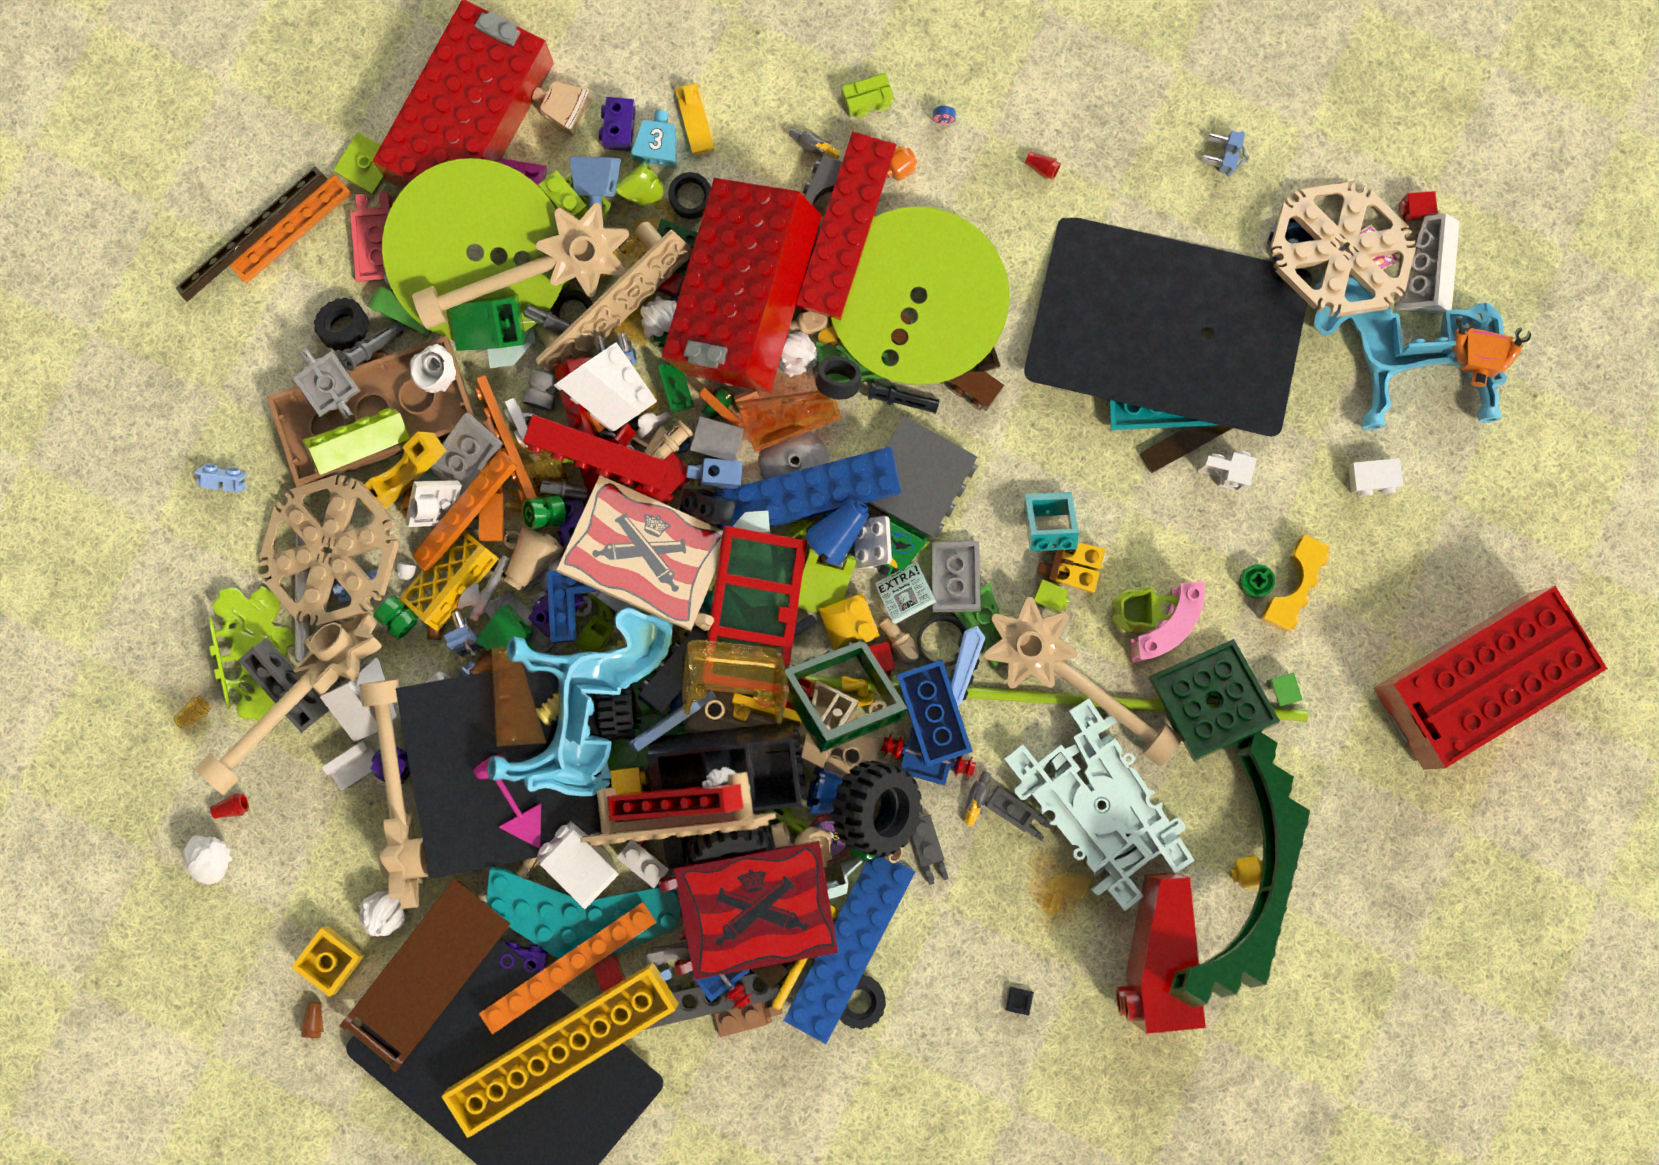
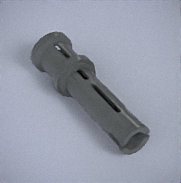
M395 321L371 338L356 342L350 350L339 353L341 363L347 370L353 371L356 365L362 361L370 360L375 351L403 335V327Z

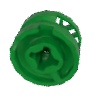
M1252 565L1240 575V589L1250 598L1264 597L1273 590L1275 576L1271 569L1265 565Z

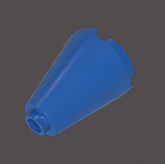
M850 500L807 530L806 533L808 534L805 537L808 544L819 556L824 553L828 557L826 559L827 562L840 565L846 558L869 516L867 512L868 507L860 500L856 502Z
M817 766L813 774L817 775L814 782L810 781L808 789L807 807L811 808L807 812L812 814L831 813L834 811L832 801L833 798H836V788L842 784L841 779L844 776Z

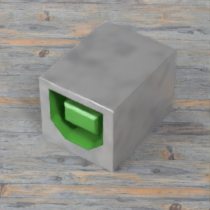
M700 416L690 449L691 454L700 458L738 461L745 437L744 428Z

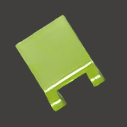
M809 545L803 569L798 608L820 613V608L844 600L856 559L855 556L847 554L843 567L818 562L819 555Z

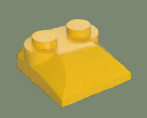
M863 592L819 609L835 650L843 648L852 641L855 643L861 640L869 642L880 637Z

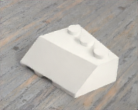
M614 343L554 384L558 390H563L570 395L574 403L581 404L590 412V416L610 432H614L657 402L617 343Z

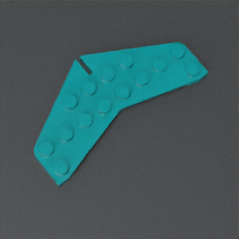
M490 867L486 903L510 922L509 927L539 947H543L545 951L558 959L642 902L645 903L656 923L605 958L676 929L679 924L681 911L678 888L662 892L660 887L595 898L584 909L571 895L517 876L509 870Z

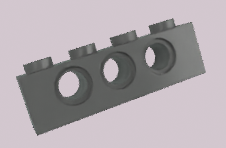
M268 638L252 647L238 660L275 704L300 679L293 671L294 668ZM311 689L286 716L302 733L325 715L329 709Z

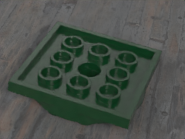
M1234 639L1149 677L1165 708L1170 725L1179 734L1193 762L1219 750L1235 746L1244 739L1271 728L1280 722ZM1215 698L1218 701V707H1209L1206 705V699Z

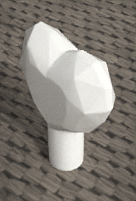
M664 412L658 416L652 413L643 414L638 419V438L643 440L652 436L659 425L671 420L669 412Z

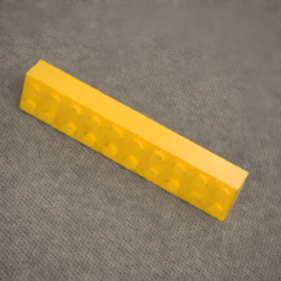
M652 962L452 1085L445 1091L442 1098L467 1138L669 1015L676 1010L679 1003Z

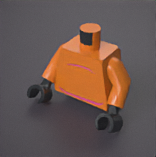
M1459 316L1456 319L1459 329L1456 330L1454 337L1456 345L1452 349L1457 361L1461 364V370L1473 373L1471 384L1477 387L1486 386L1487 377H1495L1500 372L1506 371L1517 359L1523 348L1522 343L1530 340L1531 332L1528 331L1524 338H1520L1519 334L1522 328L1519 327L1515 331L1516 340L1512 341V336L1472 328L1474 321L1471 317H1468V322L1462 325L1463 317Z

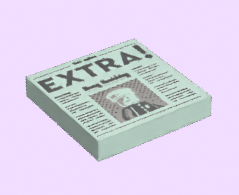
M916 561L908 565L904 571L899 570L875 583L894 624L936 602Z

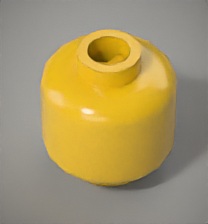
M1256 855L1236 859L1234 863L1235 868L1230 869L1233 882H1238L1242 889L1259 887L1263 860H1259Z

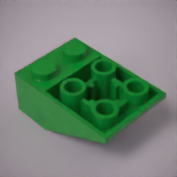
M518 294L467 301L449 308L456 351L506 348L524 345L526 342Z

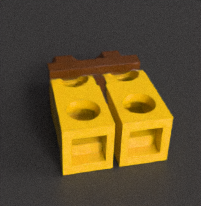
M1078 542L1077 549L1042 551V553L1053 555L1054 558L1052 563L1039 561L1036 573L1048 578L1049 582L1093 595L1100 574L1098 571L1101 569L1106 549Z

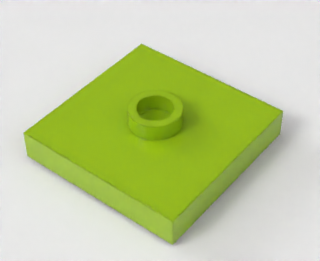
M357 132L333 171L363 190L375 195L385 179L372 162L381 145Z

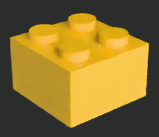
M329 926L320 928L291 968L330 997L337 994L366 954Z

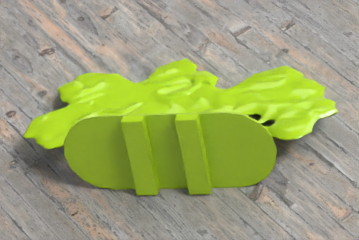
M261 586L252 593L250 599H247L236 587L219 590V597L215 599L212 605L213 611L222 617L225 622L222 629L216 631L213 618L209 617L214 643L213 646H209L212 658H217L219 669L214 670L215 678L218 682H222L228 709L231 708L229 691L235 689L242 696L236 709L238 716L243 719L255 718L259 721L275 703L242 665L240 677L237 680H227L223 663L231 660L238 661L252 647L266 638L270 640L285 658L288 653L287 648L295 643V634L287 626H275L272 623L276 614L280 611L279 599L268 588ZM230 624H236V628L229 629ZM218 637L232 638L233 644L229 655L221 656ZM248 675L247 680H242V677ZM240 684H249L255 690L253 693L244 691V686L240 687ZM245 696H250L251 700L247 701Z

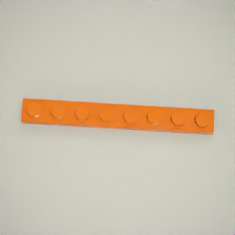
M642 902L480 1012L479 1015L491 1033H495L655 924L656 920L645 903Z

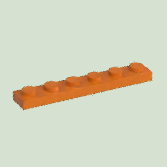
M334 174L229 266L247 284L352 193Z
M485 375L476 378L477 387L474 388L475 395L478 401H483L485 407L482 410L485 419H491L496 436L503 443L500 450L506 452L517 465L510 478L513 483L517 482L520 489L517 490L520 502L523 504L525 499L537 498L488 380Z
M499 450L414 551L412 556L422 570L429 572L517 468V465L506 452Z

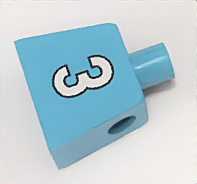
M656 110L654 121H642L631 153L633 161L644 162L646 160L649 164L677 167L676 127L673 124L667 123L668 112Z

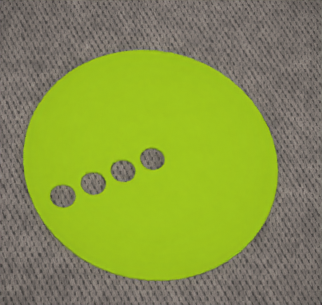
M474 158L458 159L438 164L415 177L401 191L387 216L382 238V256L390 287L403 308L417 322L424 326L416 310L412 297L413 293L434 286L439 296L512 269L517 267L514 263V256L519 251L529 253L531 261L538 259L545 253L536 248L537 242L559 234L554 214L556 208L538 185L521 172L507 165ZM479 244L483 248L484 256L481 260L472 261L468 258L466 251L469 245ZM496 247H501L507 252V261L502 265L493 263L490 258L491 251ZM552 269L549 272L538 274L473 300L518 294L523 322H530L523 323L524 329L527 331L537 322H531L533 320L524 317L526 307L532 305L548 312L555 303L563 283L556 286L551 284L550 279L554 271ZM446 309L448 322L428 330L442 337L447 336L450 340L455 341L449 309Z
M918 206L894 209L874 217L842 319L838 320L831 317L833 327L840 341L852 357L880 377L910 385H930L945 382L963 375L974 368L990 353L1004 329L1009 311L1010 292L1007 273L999 253L990 240L976 226L964 218L932 207ZM916 287H922L927 292V299L921 304L914 303L910 298L912 289ZM913 308L916 310L918 319L914 324H905L901 320V312L904 309ZM903 329L907 332L908 341L904 345H896L892 342L891 334L894 330ZM884 351H896L899 356L898 363L894 366H886L881 359Z

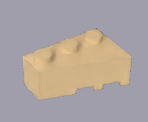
M816 680L811 704L827 730L851 722L855 717L859 701ZM806 730L802 758L823 768L836 747L820 753Z

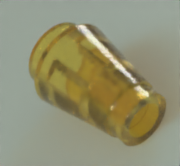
M192 697L173 720L179 728H184L207 717L211 707L203 697Z

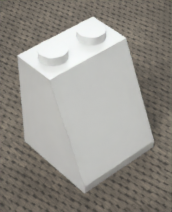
M377 658L360 665V674L357 680L352 681L341 677L320 696L353 742L362 738L368 740L378 732L374 706L362 707L359 684L385 680ZM390 703L391 716L393 720L396 717V713L393 707V703Z
M570 821L566 826L563 825L558 829L555 837L549 843H545L540 848L537 857L540 865L585 909L619 873L612 856L600 845L590 846L589 842H580V837L587 836V834Z

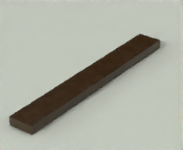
M316 166L307 172L176 287L181 297L188 302L327 181L328 179Z

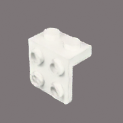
M887 516L867 519L854 541L856 569L877 570L879 565L891 562L890 523Z

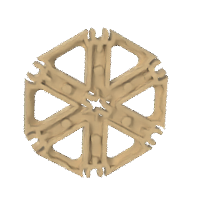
M1349 182L1299 189L1298 192L1296 191L1292 196L1296 202L1288 198L1281 206L1269 250H1273L1270 257L1280 258L1273 265L1277 269L1276 272L1314 310L1318 306V312H1321L1325 306H1328L1331 310L1330 316H1333L1338 309L1336 317L1386 310L1388 307H1391L1395 301L1390 296H1393L1398 301L1406 291L1416 247L1412 248L1415 241H1407L1405 239L1412 233L1411 230H1408L1409 226L1372 190L1368 192V197H1366L1365 195L1368 191L1366 187L1363 188L1361 193H1357L1355 191V183L1348 189ZM1338 194L1342 197V204L1336 224L1314 203L1315 197ZM1366 207H1375L1390 221L1391 229L1360 234ZM1293 218L1315 240L1300 243L1287 242L1285 233L1289 219ZM1345 246L1347 248L1346 251L1341 252L1339 248ZM1401 254L1403 259L1399 276L1397 278L1389 277L1370 257ZM1326 264L1319 290L1312 289L1295 271L1297 268ZM1349 274L1374 298L1357 302L1347 301L1344 294Z
M334 475L290 489L293 494L285 493L284 495L287 497L288 503L285 505L283 502L278 501L276 503L277 507H273L259 559L263 560L259 565L269 567L268 572L262 574V578L270 580L263 582L295 620L307 623L308 617L311 616L310 625L321 627L329 623L369 613L366 609L372 610L374 608L370 603V599L373 597L375 600L381 601V595L385 596L400 543L395 541L399 539V535L389 534L390 529L397 526L396 523L388 522L395 520L362 481L351 478L350 483L346 485L348 477L342 475ZM328 489L331 496L322 524L304 503L303 499L308 494ZM360 498L374 513V522L370 525L348 531L356 500ZM286 521L305 542V545L276 553L273 545L278 527L281 522ZM326 547L333 549L332 554L325 552ZM380 548L382 557L376 577L371 580L352 557ZM310 570L302 599L295 603L281 587L280 581L284 577ZM334 578H336L351 596V604L339 610L326 612Z

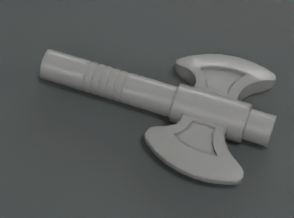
M502 555L491 578L480 594L478 593V583L470 585L461 594L457 607L461 609L472 605L470 619L477 622L479 617L486 612L490 621L502 606L503 597L499 595L491 600V595L506 570L510 558Z

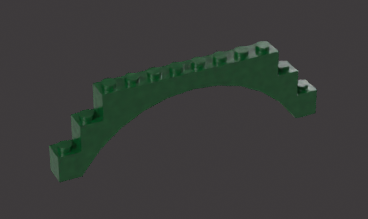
M1262 732L1240 742L1235 754L1250 783L1259 811L1263 837V866L1259 890L1249 917L1237 936L1221 952L1202 964L1175 971L1169 995L1191 1007L1208 1005L1212 992L1221 998L1238 995L1241 983L1249 988L1267 985V981L1270 978V969L1276 954L1275 949L1278 937L1281 934V925L1287 910V902L1292 890L1294 874L1298 867L1297 862L1300 850L1303 847V838L1309 823L1310 810L1289 798L1292 792L1294 776L1273 764L1278 742Z

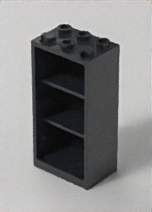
M793 721L660 736L649 744L647 756L653 791L703 787V781H707V776L712 770H721L722 767H727L735 773L747 772L753 811L802 806V797H806L799 729H794Z

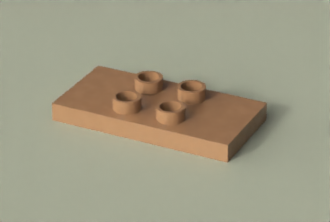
M447 336L356 366L353 371L347 370L361 390L346 403L354 414L348 420H345L338 409L332 410L321 418L299 386L267 396L295 485L298 487L404 453L405 451L402 447L409 441L406 440L320 475L310 460L302 441L303 439L354 423L364 417L378 415L379 411L387 408L396 409L400 413L410 439L417 432L434 433L439 440H442L450 435L464 414L469 413L476 419L452 344ZM438 344L451 354L456 376L445 392L430 393L419 388L413 382L410 373V360L415 354L427 348V346Z

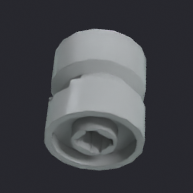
M532 370L528 380L530 388L525 390L522 402L534 408L552 411L555 401L553 393L558 390L554 386L558 382L556 377L545 372Z

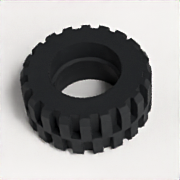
M873 760L862 762L859 766L856 765L850 769V774H845L841 779L842 784L836 788V798H833L832 801L834 811L831 812L832 820L835 821L833 826L835 832L838 833V838L848 848L876 857H888L900 851V847H905L909 843L908 839L914 836L916 832L915 827L920 822L919 813L922 812V805L920 804L922 799L921 792L917 790L919 786L916 780L913 779L912 774L904 770V768ZM881 795V808L876 820L873 822L874 806Z
M765 825L750 830L730 832L717 830L709 834L692 835V838L688 840L686 845L685 861L686 865L716 860L718 857L730 852L749 854L776 849L773 835L770 834V830Z

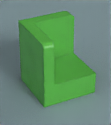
M1294 673L1267 680L1269 689H1274L1279 706L1303 700Z

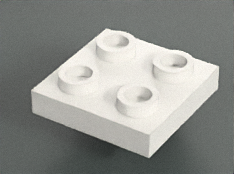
M512 398L505 401L508 409L504 411L513 427H517L514 434L519 444L525 448L528 447V445L523 443L528 429L526 422L531 420L532 415L535 414L530 412L524 414L520 405Z
M458 480L413 482L405 520L407 526H436L459 499L462 486Z

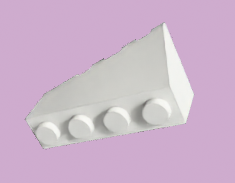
M1447 214L1424 217L1415 245L1417 250L1413 258L1406 291L1402 295L1401 301L1397 302L1395 309L1432 314L1452 310L1459 232L1458 220Z

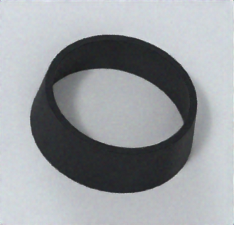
M938 615L928 619L921 626L917 637V645L920 654L930 664L934 663L924 654L921 647V637L924 630L934 622L947 621L957 626L963 635L966 628L958 619L948 615ZM951 661L948 663H944V666H952L955 663Z

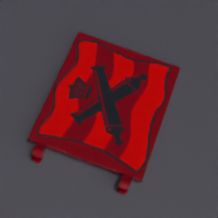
M819 841L674 867L675 877H662L659 879V887L662 892L678 888L691 960L675 961L674 968L677 975L693 971L695 980L838 953Z

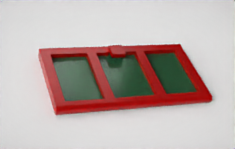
M723 526L710 616L714 618V621L707 632L700 682L781 696L785 695L778 681L783 669L790 665L807 540Z

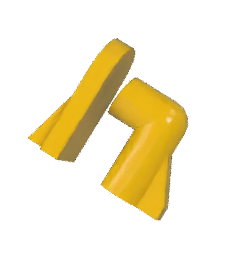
M842 676L843 692L858 690V692L844 693L858 700V706L870 705L874 702V694L868 691V683L865 679L856 680Z

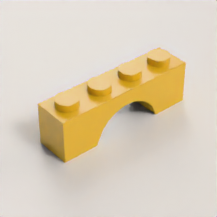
M417 432L402 447L405 451L404 455L394 467L381 475L370 478L364 484L386 510L446 452V449L434 433ZM362 501V503L365 505V507L367 508V510H368V511H371V510L368 508V506Z
M1306 534L1299 537L1290 555L1291 560L1298 569V584L1295 590L1287 597L1270 598L1259 620L1283 632L1295 629L1300 619L1297 615L1301 608H1305L1310 599V596L1307 594L1311 587L1314 588L1320 578V575L1317 573L1321 566L1324 567L1330 557V554H1328L1330 546Z

